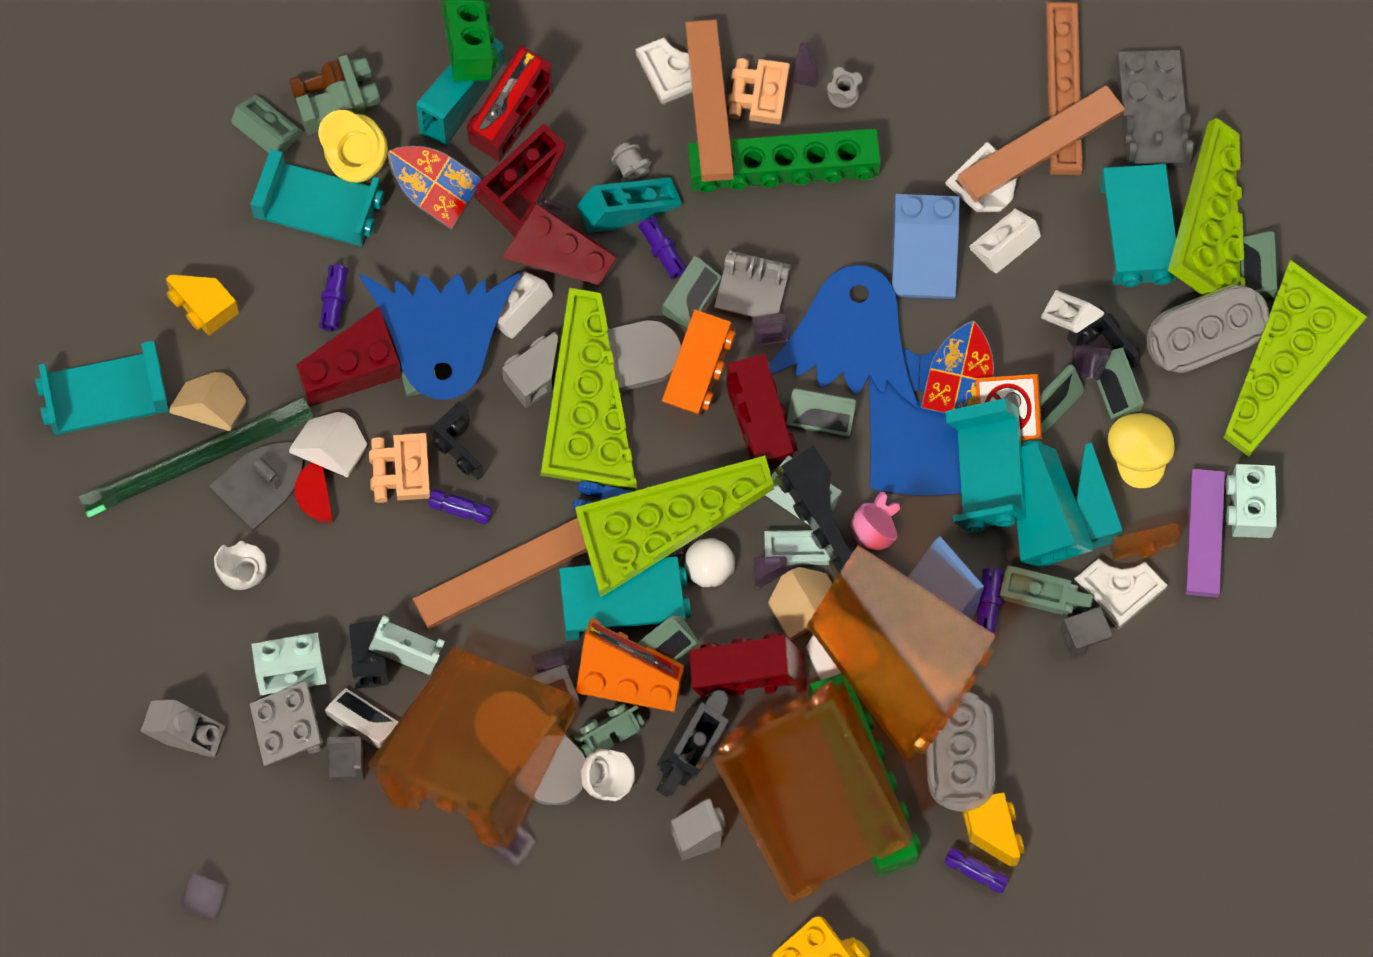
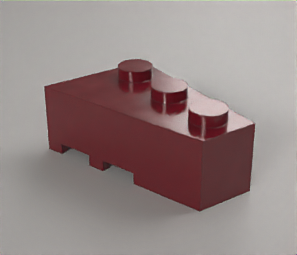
M538 204L502 256V258L598 285H604L621 259L545 206Z
M379 307L296 364L309 407L401 378L399 361Z
M764 353L729 363L727 365L726 390L749 457L754 459L765 456L769 470L777 469L788 455L793 458L794 452L797 451V444L793 433H788L786 412L783 404L779 403L776 383L771 375L766 355Z
M781 633L766 634L764 639L758 640L738 638L732 640V644L726 645L705 643L700 646V649L690 650L692 689L701 697L720 689L725 694L727 693V696L744 695V690L764 688L765 694H774L775 687L796 686V692H807L804 654L786 635L784 636Z

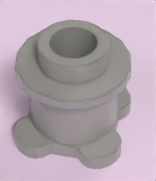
M837 67L833 70L832 82L827 85L828 97L830 102L836 107L848 108L853 106L858 100V86L862 84V76L857 72L850 73L842 67Z
M624 143L614 150L611 161L613 165L619 167L623 175L621 182L634 181L646 176L650 172L648 167L651 163L649 159H642L639 154L640 148L637 144Z

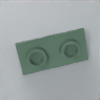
M621 702L607 711L609 716L597 722L596 719H592L578 728L580 733L573 736L574 740L585 742L581 746L584 755L587 757L590 753H594L595 750H608L615 746L609 736L612 732L615 733L619 742H622L641 731L640 727L645 725L639 713L635 715L632 713V711L638 709L637 705H626L625 702Z

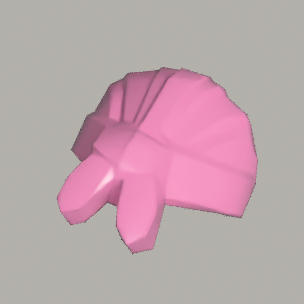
M880 492L874 503L862 504L851 520L850 528L854 539L866 549L879 551L888 548L898 538L891 516L900 510L899 502L886 505L887 495L885 492Z

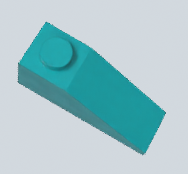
M671 177L593 185L579 202L577 208L588 233L615 230L650 218L651 216L679 208L682 205V201Z
M1088 443L1085 444L1081 456L1075 500L1092 541L1093 549L1119 542L1123 530L1093 445Z

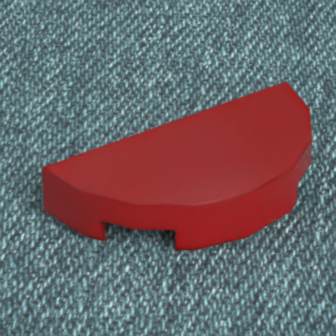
M309 463L299 473L295 482L296 501L300 510L308 517L314 518L320 523H333L324 469L315 463Z

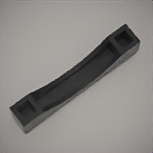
M811 446L775 469L778 475L775 477L778 486L785 494L789 492L796 503L793 505L797 516L803 522H808L813 530L811 537L820 550L825 549L831 560L828 563L831 570L838 578L842 576L849 587L846 589L848 597L854 605H860L866 614L864 621L873 634L878 633L879 637H882L920 614L902 585L888 581L869 570L854 556L845 544L836 526L831 509V472L815 446Z

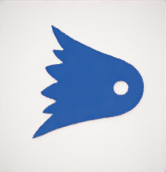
M854 265L836 271L823 283L805 317L791 338L768 364L771 374L798 363L795 375L800 376L816 364L819 387L828 385L843 372L844 378L854 394H858L861 391L868 376L871 375L875 386L881 393L885 392L886 382L889 381L905 400L918 408L904 362L899 332L898 307L893 287L882 273L867 266ZM856 285L866 287L869 293L868 298L861 303L854 302L849 295L852 287Z
M521 273L502 281L488 293H486V281L483 280L473 288L469 295L466 292L460 275L454 276L446 284L441 294L429 278L421 275L417 281L413 296L398 281H395L394 294L373 279L359 274V277L380 308L396 347L401 367L410 384L427 397L446 400L463 395L478 380L499 315ZM441 362L449 364L452 368L451 377L446 380L437 379L433 374V368L436 364Z

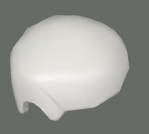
M716 538L700 539L686 552L684 567L692 582L701 587H717L734 574L735 556L726 543Z
M239 541L232 547L222 545L214 556L215 570L218 577L225 586L233 590H246L260 584L266 575V557L257 546Z
M607 749L595 750L594 753H590L587 756L581 769L582 786L590 796L600 800H620L630 792L635 781L632 762L626 754Z

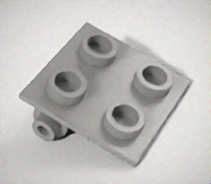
M729 251L726 254L725 268L714 308L776 323L791 265Z
M307 681L250 703L264 766L307 750L309 754L321 751L320 745L323 744V741L320 737L316 711L313 708L312 695Z

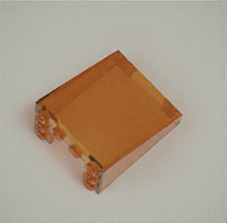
M859 545L840 571L807 624V627L897 750L909 762L917 752L923 756L939 732L943 730L949 719L953 717L962 703L959 701V698L963 692L968 693L978 677L973 671L977 665L984 667L992 656L994 650L989 646L996 637Z
M453 647L375 753L369 766L375 775V780L382 787L381 791L386 794L388 802L394 807L401 810H406L409 807L418 811L420 807L418 800L423 801L426 797L435 801V805L445 812L453 814L456 810L466 814V819L469 820L472 826L471 829L475 832L480 843L490 848H495L498 845L507 849L578 708L571 694Z
M833 681L821 685L815 689L816 693L811 698L805 700L803 696H800L785 705L787 710L775 715L774 711L762 715L756 719L758 725L748 730L741 726L726 735L727 738L722 741L723 744L718 747V753L713 758L721 777L789 904L820 890L824 881L876 855L882 859L910 845L913 839L910 827L843 681L836 685Z

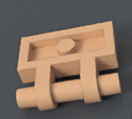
M743 58L737 59L736 68L731 73V81L733 82L732 93L727 98V106L729 107L728 117L734 120L740 119L741 110L746 108L751 109L749 119L751 121L781 124L789 63L759 59L757 70L748 69V60ZM746 84H755L753 95L744 94Z
M426 433L393 435L394 447L385 448L383 438H373L371 440L372 450L369 451V462L373 464V477L370 479V488L374 491V501L377 503L387 502V490L396 489L397 501L429 499L430 487ZM395 461L396 475H386L387 462Z

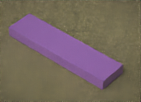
M1192 469L1185 595L1218 598L1220 594L1224 471Z

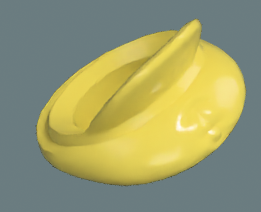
M336 110L322 119L318 128L319 139L328 165L339 178L352 183L364 182L382 169L388 153L387 140L380 127L370 117L354 114L347 110Z
M1132 413L1116 420L1108 433L1110 452L1117 462L1122 479L1128 485L1135 488H1150L1161 480L1166 465L1172 460L1175 452L1173 434L1161 419L1149 414Z

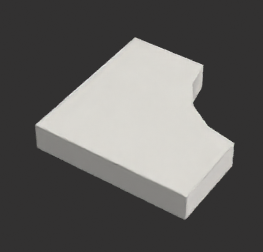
M665 38L636 48V55L661 104L692 92L688 53L675 49Z
M1098 558L1074 579V583L1083 593L1093 595L1092 602L1097 607H1101L1104 615L1118 629L1167 588V584L1146 562L1134 568L1120 569L1109 566Z

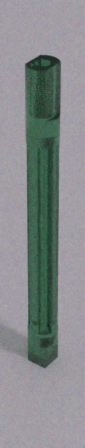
M304 398L256 418L252 422L231 432L229 431L114 483L106 484L79 496L87 516L91 517L194 469L313 419L311 410Z

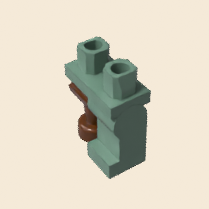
M346 54L338 57V60L325 63L321 73L304 81L300 76L289 78L307 136L317 133L322 119L332 111L347 110L354 114L366 115V108L381 103L375 83L360 88L357 85L358 81L372 77L366 58L349 61ZM323 89L325 91V93L316 95L310 98L307 94L309 92Z

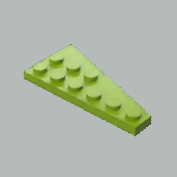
M1217 117L1209 121L1168 268L1170 273L1202 295L1229 285L1245 286V278H1242L1240 275V261L1244 260L1243 214L1238 213V200L1242 198V188L1237 186V170L1241 169L1240 135Z
M1292 260L1288 264L1270 312L1269 320L1264 328L1224 435L1228 442L1248 457L1264 441L1367 318V316Z
M569 288L540 476L575 482L589 481L598 483L601 486L607 485L624 490L637 491L620 391L613 365L614 359L607 333L608 327L602 295L597 292Z
M761 456L575 507L600 598L773 491L774 482L766 457Z

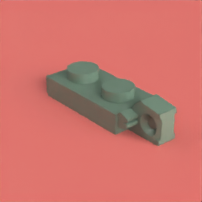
M1013 566L1006 567L999 595L1003 601L1061 615H1072V611L1081 613L1089 611L1093 601V595L1077 592L1078 586L1071 584V580Z

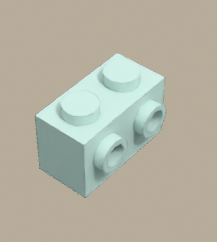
M1236 464L1232 475H1227L1226 494L1231 495L1232 506L1227 507L1226 522L1227 525H1232V537L1271 538L1277 527L1275 466Z
M318 632L252 644L255 674L260 695L276 693L303 681L308 682V687L326 684Z

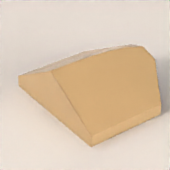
M212 372L187 381L172 403L169 413L231 432L246 406V399L231 377L221 372Z
M797 567L783 574L768 601V605L784 634L790 640L817 628L821 621L829 617L847 613L828 575L802 567Z

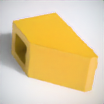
M170 275L166 278L169 288L166 294L177 308L182 305L188 312L186 317L196 330L202 328L208 336L239 314L236 300L216 278Z
M1004 793L992 795L986 803L976 809L962 811L971 843L1010 867L1018 864L1020 854H1024V847L1020 834L1014 833L1012 822L1016 821L1013 804L1012 802H1006Z

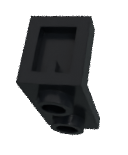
M1101 306L1098 308L1105 312V310ZM1105 312L1102 317L1078 333L1069 330L1067 340L1074 349L1082 343L1085 345L1092 343L1102 334L1114 350L1123 347L1131 369L1137 366L1140 357L1139 348L1132 338H1126L1120 330L1117 319L1111 313L1107 314Z
M458 401L432 426V442L442 454L446 455L449 453L457 460L455 464L465 475L469 476L472 474L479 480L483 476L481 463L453 438V436L456 438L461 436L468 428V422H470L469 409Z
M380 621L349 625L353 662L351 665L355 689L389 685L386 657L368 650Z

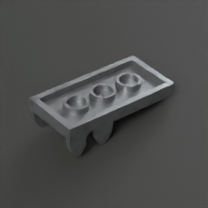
M1180 50L1118 52L1116 59L1120 103L1125 108L1122 114L1126 167L1166 164V168H1189L1193 154V141L1188 139L1191 118L1185 109Z

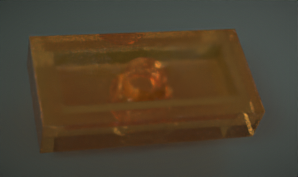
M1177 523L1116 537L1113 539L1110 551L1114 561L1136 555L1146 558L1155 555L1160 549L1176 546L1181 534Z

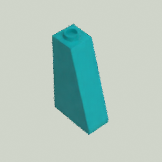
M494 37V43L491 44V48L497 49L498 65L497 67H492L491 80L453 81L450 64L416 104L419 133L447 147L505 62L504 46L498 39Z
M1038 440L1024 442L1021 449L1026 519L1017 520L1020 561L1042 568L1093 551L1092 541L1056 449L1044 445Z

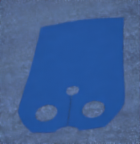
M902 349L913 392L919 390L924 393L929 369L937 351L931 350L925 355H916L910 352L909 349ZM919 358H920V376H919ZM869 375L871 430L870 489L915 496L962 494L958 431L947 424L946 413L921 408L922 401H917L918 408L913 406L893 388L889 381L886 382L885 392L881 393L875 386L871 375Z

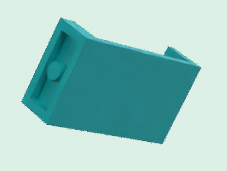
M270 149L251 201V209L254 218L362 247L366 236L371 237L375 225L373 215L375 209H381L385 192L381 190L380 178L373 177L370 186L347 182L338 177L286 164L283 152Z
M1166 164L1103 168L1099 186L1100 193H1105L1115 264L1112 278L1113 285L1122 284L1124 287H1134L1140 283L1153 282L1156 285H1165L1176 281L1177 277L1168 271L1176 242Z
M154 341L141 343L143 354L48 373L45 363L39 364L40 376L35 377L38 395H44L46 406L40 407L44 425H50L53 434L59 435L168 412L169 407Z
M1004 398L946 411L947 424L958 431L963 514L953 516V522L965 529L966 532L977 533L984 531L987 526L1007 527L1014 525L1017 520L1026 519L1019 408Z
M678 556L663 558L601 598L591 565L559 568L566 641L580 640L579 632L587 630L591 617L599 620L600 625L608 629L663 623L670 616H682L684 620L691 617L689 598H683L681 588L687 586L685 567H679Z

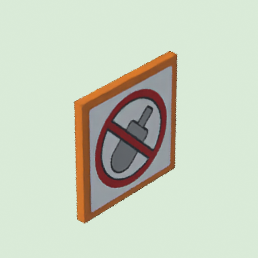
M1039 374L976 378L977 404L1006 398L1019 408L1021 440L1042 439Z

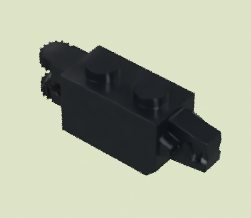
M721 689L703 696L704 698L701 699L702 701L699 704L687 709L660 757L657 766L660 767L659 771L664 774L656 791L665 797L674 794L679 784L686 786L689 780L695 778L700 773L729 720L723 717L722 714L726 709L725 706L728 705L729 697Z

